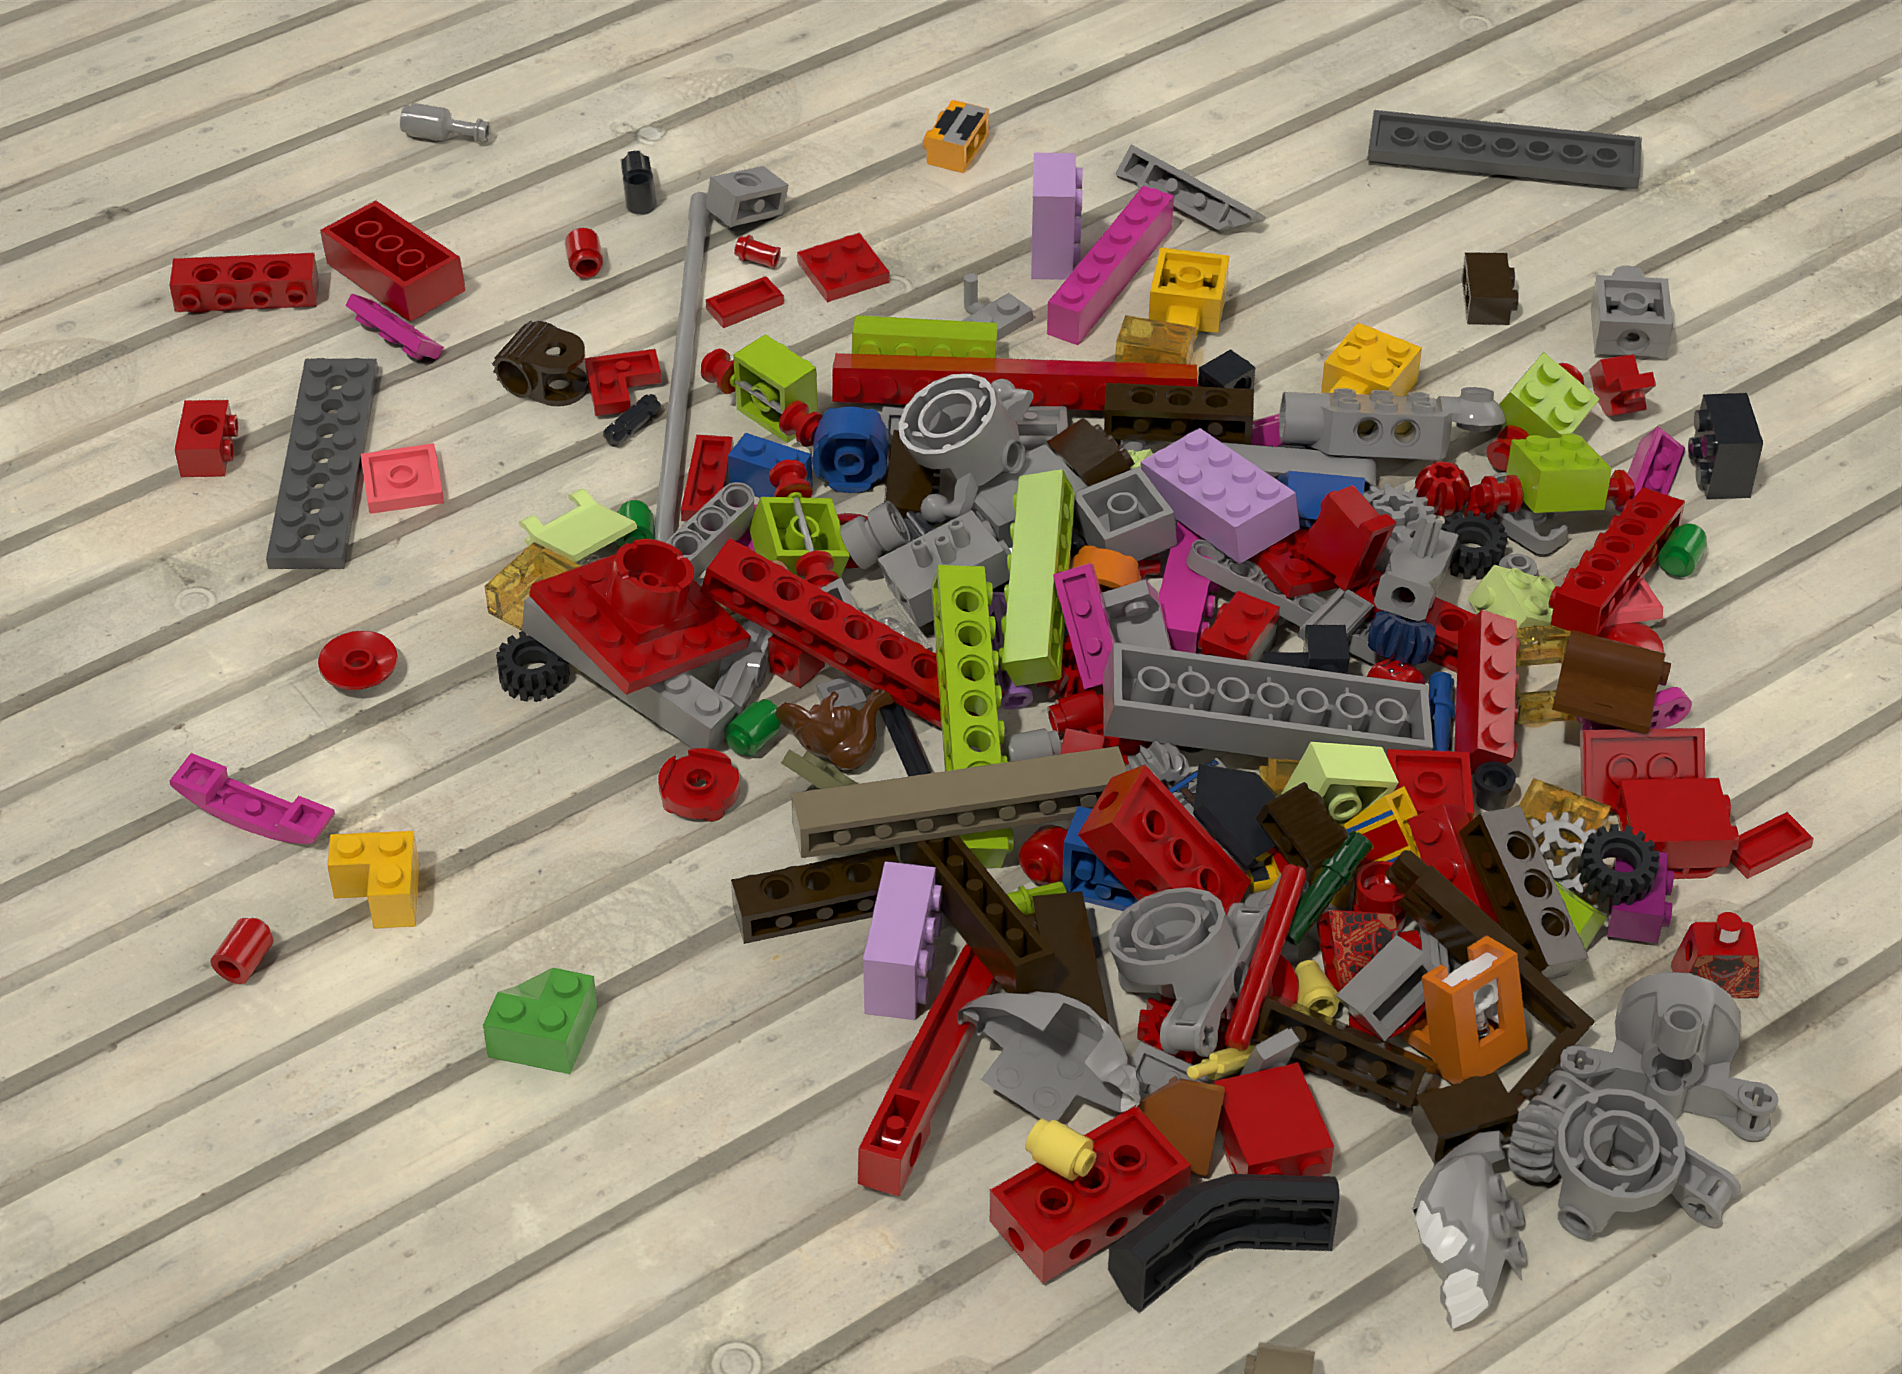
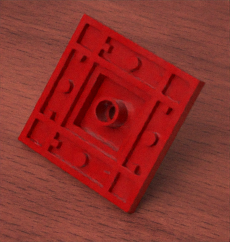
M640 539L634 540L631 544L626 543L614 555L532 583L529 596L625 695L746 649L751 639V635L715 600L700 592L701 586L693 579L694 567L688 557L685 558L676 547L659 540Z

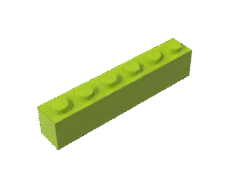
M1063 469L1019 476L1018 492L1013 494V506L1016 512L1015 523L1010 525L1013 547L1012 553L1008 554L1007 557L1010 580L1004 589L1007 613L1006 616L1002 617L1001 621L1004 646L999 649L998 656L1001 669L1007 671L1015 686L1060 680L1065 618L1053 574L1069 570L1075 491Z

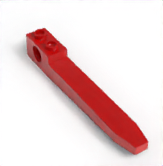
M968 944L960 952L858 1148L859 1185L900 1197L930 1135L931 1120L976 1029V1025L972 1022H964L961 1025L957 1023L958 1011L967 1003L981 996L992 995L998 983Z

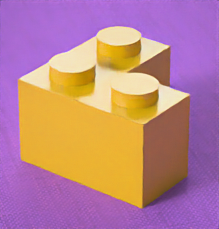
M414 831L330 834L327 867L334 899L367 897L373 929L416 927L420 863Z

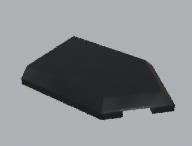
M1199 764L1193 815L1245 870L1250 869L1279 851L1256 820L1263 806L1278 797L1274 790L1255 772Z

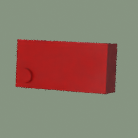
M377 200L320 230L327 264L409 322L466 291L460 256Z

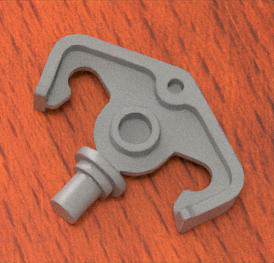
M1496 473L1493 476L1498 483H1503L1506 473ZM1522 500V505L1518 512L1509 513L1503 505L1498 506L1497 511L1494 513V518L1498 519L1497 525L1503 524L1505 532H1507L1509 537L1535 553L1548 554L1566 543L1569 529L1566 525H1562L1560 529H1551L1548 536H1539L1534 529L1535 525L1543 523L1547 518H1556L1559 512L1534 513Z

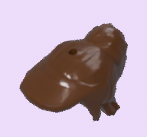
M876 689L872 691L861 710H857L856 707L852 708L851 706L843 705L833 707L834 702L839 697L838 693L834 691L831 695L824 698L820 704H814L809 711L800 705L787 702L776 709L775 717L794 734L802 747L816 756L828 758L835 767L841 770L853 771L872 757L877 743L876 714L881 707L892 704L894 700L890 693L882 689Z

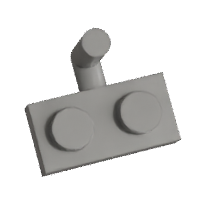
M968 273L964 276V308L971 315L961 321L998 323L997 341L1032 321L1033 309L1010 293L984 306L978 302V276L974 273Z

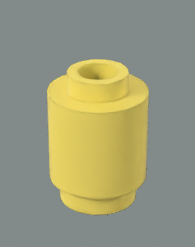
M1040 1119L1033 1126L1025 1143V1150L1032 1154L1034 1161L1070 1181H1073L1079 1175L1082 1177L1086 1176L1096 1159V1153L1092 1151L1093 1141L1057 1120L1049 1122L1045 1119Z

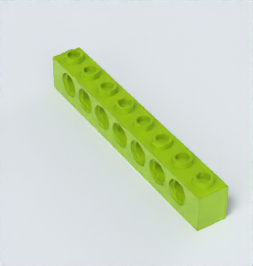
M938 565L931 584L945 771L1006 763L1007 757L1001 756L1000 744L1002 745L1004 741L1003 720H998L997 709H1000L1001 686L995 685L994 674H997L999 657L998 651L992 650L991 640H994L996 622L994 616H989L988 610L993 597L992 583L986 582L984 566ZM959 608L966 609V610H968L969 612L962 611V610L959 609ZM962 642L969 643L972 646L964 645ZM965 677H971L976 681H970ZM966 711L974 712L979 716H972ZM970 747H977L982 752L973 751ZM1012 828L959 835L985 868H1001L1006 854L1012 853L1014 833Z

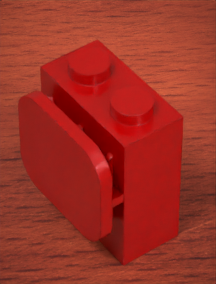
M1719 778L1621 780L1615 805L1620 831L1624 832L1626 825L1633 827L1631 834L1635 836L1639 831H1642L1646 834L1644 842L1652 839L1655 843L1654 851L1668 853L1667 870L1674 871V879L1708 878L1716 872L1717 867H1728L1732 850L1738 849L1739 833L1737 826L1731 825L1730 797L1728 794H1723Z
M1299 1063L1214 1081V1085L1225 1087L1218 1126L1224 1138L1223 1151L1232 1174L1322 1176L1331 1173L1334 1144Z

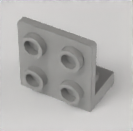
M1146 579L1101 593L1115 643L1172 650L1158 593Z

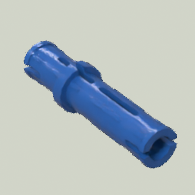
M1435 672L1429 677L1432 751H1449L1450 723L1455 716L1456 706L1452 701L1454 678L1446 672Z

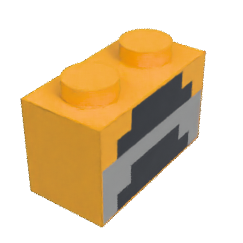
M951 100L946 109L938 114L936 124L932 130H927L924 136L923 149L927 150V164L964 173L989 136V108Z

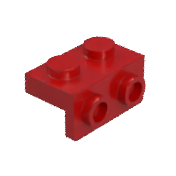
M1237 591L1228 604H1222L1212 627H1206L1203 630L1198 648L1202 650L1203 655L1212 656L1213 654L1218 657L1249 661L1279 619L1280 606Z

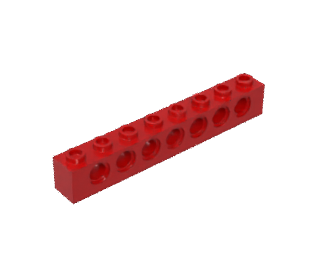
M731 538L728 539L707 567L700 588L701 593L873 690L882 689L890 693L894 702L942 728L937 658L934 652L896 632L888 625L857 610L851 604L845 603L823 591L817 585L811 584L791 573L785 567L766 559L751 548ZM965 677L970 681H976L971 677ZM966 711L972 716H979L974 712Z

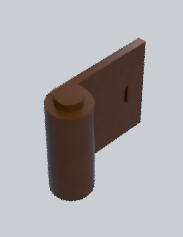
M1571 629L1561 665L1552 710L1589 719L1591 722L1602 725H1613L1649 734L1656 690L1658 685L1666 686L1671 663L1664 661L1666 653Z

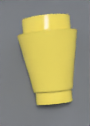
M1306 960L1299 963L1295 968L1299 986L1297 1002L1332 1018L1338 1010L1340 1001L1336 996L1338 994L1337 990L1316 961Z

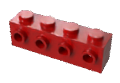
M1485 610L1477 613L1458 631L1454 751L1469 752L1471 774L1474 775L1478 766L1485 762L1497 761L1507 765L1512 762L1517 751V742L1514 740V724L1518 715V708L1515 705V689L1519 679L1518 672L1516 671V654L1519 649V638L1516 637L1517 620Z

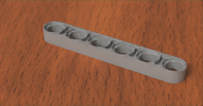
M1207 540L1194 541L1186 559V563L1191 570L1234 593L1241 591L1280 606L1279 616L1300 627L1327 601L1313 593L1287 598L1271 582L1267 575L1261 571L1257 564L1249 560L1239 564ZM1365 620L1347 639L1348 650L1354 655L1376 664L1388 658L1378 656L1375 651L1368 647V631L1371 623Z

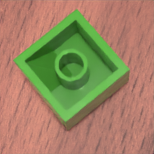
M551 968L515 987L498 991L483 1023L488 1057L571 1074L598 1009L594 976Z

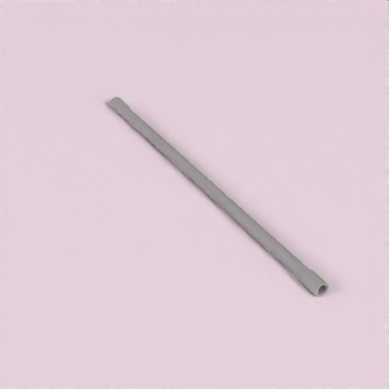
M696 192L690 198L689 230L654 526V540L666 542L673 535L706 224L709 221L710 213L705 208L707 194L704 192Z

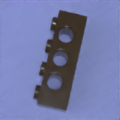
M1106 383L1104 432L1107 436L1111 435L1115 440L1176 442L1200 428L1221 443L1252 445L1254 389Z
M1521 806L1478 814L1459 833L1500 926L1529 951L1525 959L1546 978L1553 979L1568 975L1589 957Z
M894 846L731 879L733 909L743 943L746 944L872 918L885 862L899 863Z

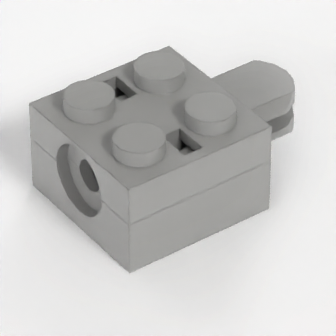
M1629 265L1615 268L1612 276L1596 275L1591 303L1594 354H1635V356L1643 357L1667 356L1673 327L1667 278H1647L1641 269Z

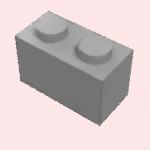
M1396 935L1336 996L1359 1024L1385 1041L1425 1002L1422 976L1436 967L1424 952Z

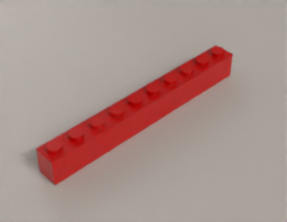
M835 353L832 366V402L908 404L916 393L933 381L953 374L969 373L985 378L990 384L995 380L1006 379L1015 386V389L1032 391L1033 400L1029 406H1066L1067 409L1105 411L1106 383L1198 386L1197 364Z

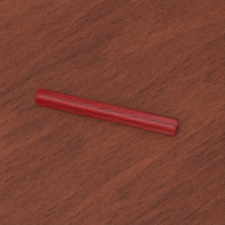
M1288 864L1283 869L1225 1035V1045L1228 1048H1234L1240 1052L1248 1049L1306 881V870L1301 866Z

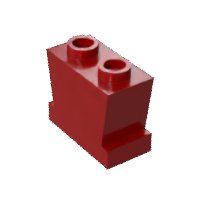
M1354 485L1338 491H1331L1320 504V514L1315 524L1312 525L1307 533L1308 540L1301 554L1336 576L1334 583L1343 591L1369 582L1397 522L1386 513L1379 515Z

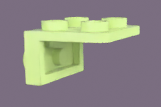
M1494 565L1468 597L1476 613L1485 610L1517 620L1516 637L1519 638V643L1534 625L1570 634V631L1550 625L1553 609L1549 608L1548 604L1556 584L1546 576H1534L1524 573L1517 568L1508 569Z

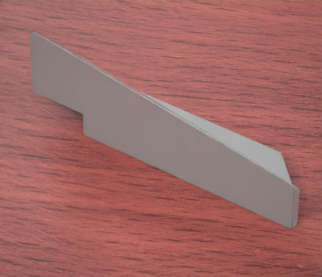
M1132 144L1115 175L1123 179L1136 182V186L1140 188L1144 185L1174 195V207L1222 233L1254 221L1263 222L1266 219L1259 212Z

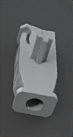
M1421 514L1419 520L1408 522L1407 527L1401 533L1389 558L1386 571L1382 574L1374 599L1378 609L1418 622L1426 618L1428 610L1431 608L1447 573L1459 536L1458 534L1441 530L1443 521L1437 519L1436 515L1429 514V516ZM1403 587L1409 588L1414 593L1411 601H1403L1399 598Z

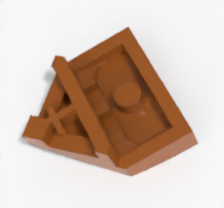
M1174 1076L1169 1079V1083L1145 1098L1140 1099L1138 1108L1191 1164L1190 1173L1207 1176L1225 1087L1183 1078L1178 1079Z

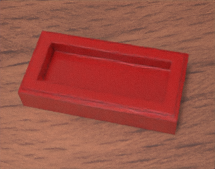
M767 276L706 299V310L722 328H726L783 305L784 294Z
M1785 812L1740 834L1738 849L1732 850L1730 862L1749 879L1810 849L1814 838L1788 812Z

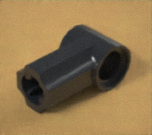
M640 150L628 151L625 158L621 159L626 208L635 214L648 213L654 210L657 204L650 158L642 154Z

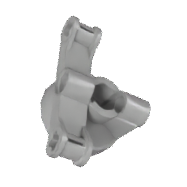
M1190 887L1167 889L1142 898L1126 908L1113 922L1108 942L1118 969V980L1122 990L1126 992L1157 993L1164 997L1177 999L1161 1025L1160 1042L1165 1053L1177 1054L1179 1051H1194L1201 1057H1208L1214 1052L1217 1045L1221 1013L1230 998H1239L1271 904L1265 905L1264 908L1247 907L1244 903H1233L1226 915L1221 900L1209 891Z
M1662 972L1642 977L1626 988L1618 1002L1615 1018L1616 1040L1613 1053L1574 1045L1564 1049L1560 1056L1562 1071L1572 1074L1596 1091L1606 1088L1632 1090L1654 1099L1675 1120L1680 1117L1682 1111L1712 1117L1732 1130L1737 1136L1748 1141L1763 1140L1770 1133L1771 1120L1769 1116L1776 1110L1778 1095L1774 1089L1761 1082L1729 1077L1730 1062L1739 1048L1741 1011L1732 996L1713 981L1690 973ZM1578 1058L1582 1059L1580 1069L1576 1068ZM1755 1095H1759L1757 1106L1753 1105ZM1753 1117L1756 1118L1754 1128L1751 1129L1750 1123Z
M1557 1070L1548 1078L1549 1085L1541 1095L1534 1096L1529 1102L1532 1105L1539 1106L1542 1104L1554 1107V1110L1564 1113L1554 1140L1555 1165L1562 1177L1558 1201L1560 1211L1557 1213V1216L1563 1228L1577 1238L1586 1240L1590 1239L1595 1232H1601L1616 1211L1636 1212L1656 1206L1670 1193L1696 1222L1704 1226H1716L1722 1218L1721 1210L1729 1200H1734L1741 1192L1740 1183L1733 1174L1685 1146L1684 1136L1674 1117L1654 1099L1632 1090L1606 1088L1596 1091L1572 1074ZM1608 1157L1612 1161V1163L1615 1166H1617L1620 1170L1614 1169L1604 1164L1607 1162Z

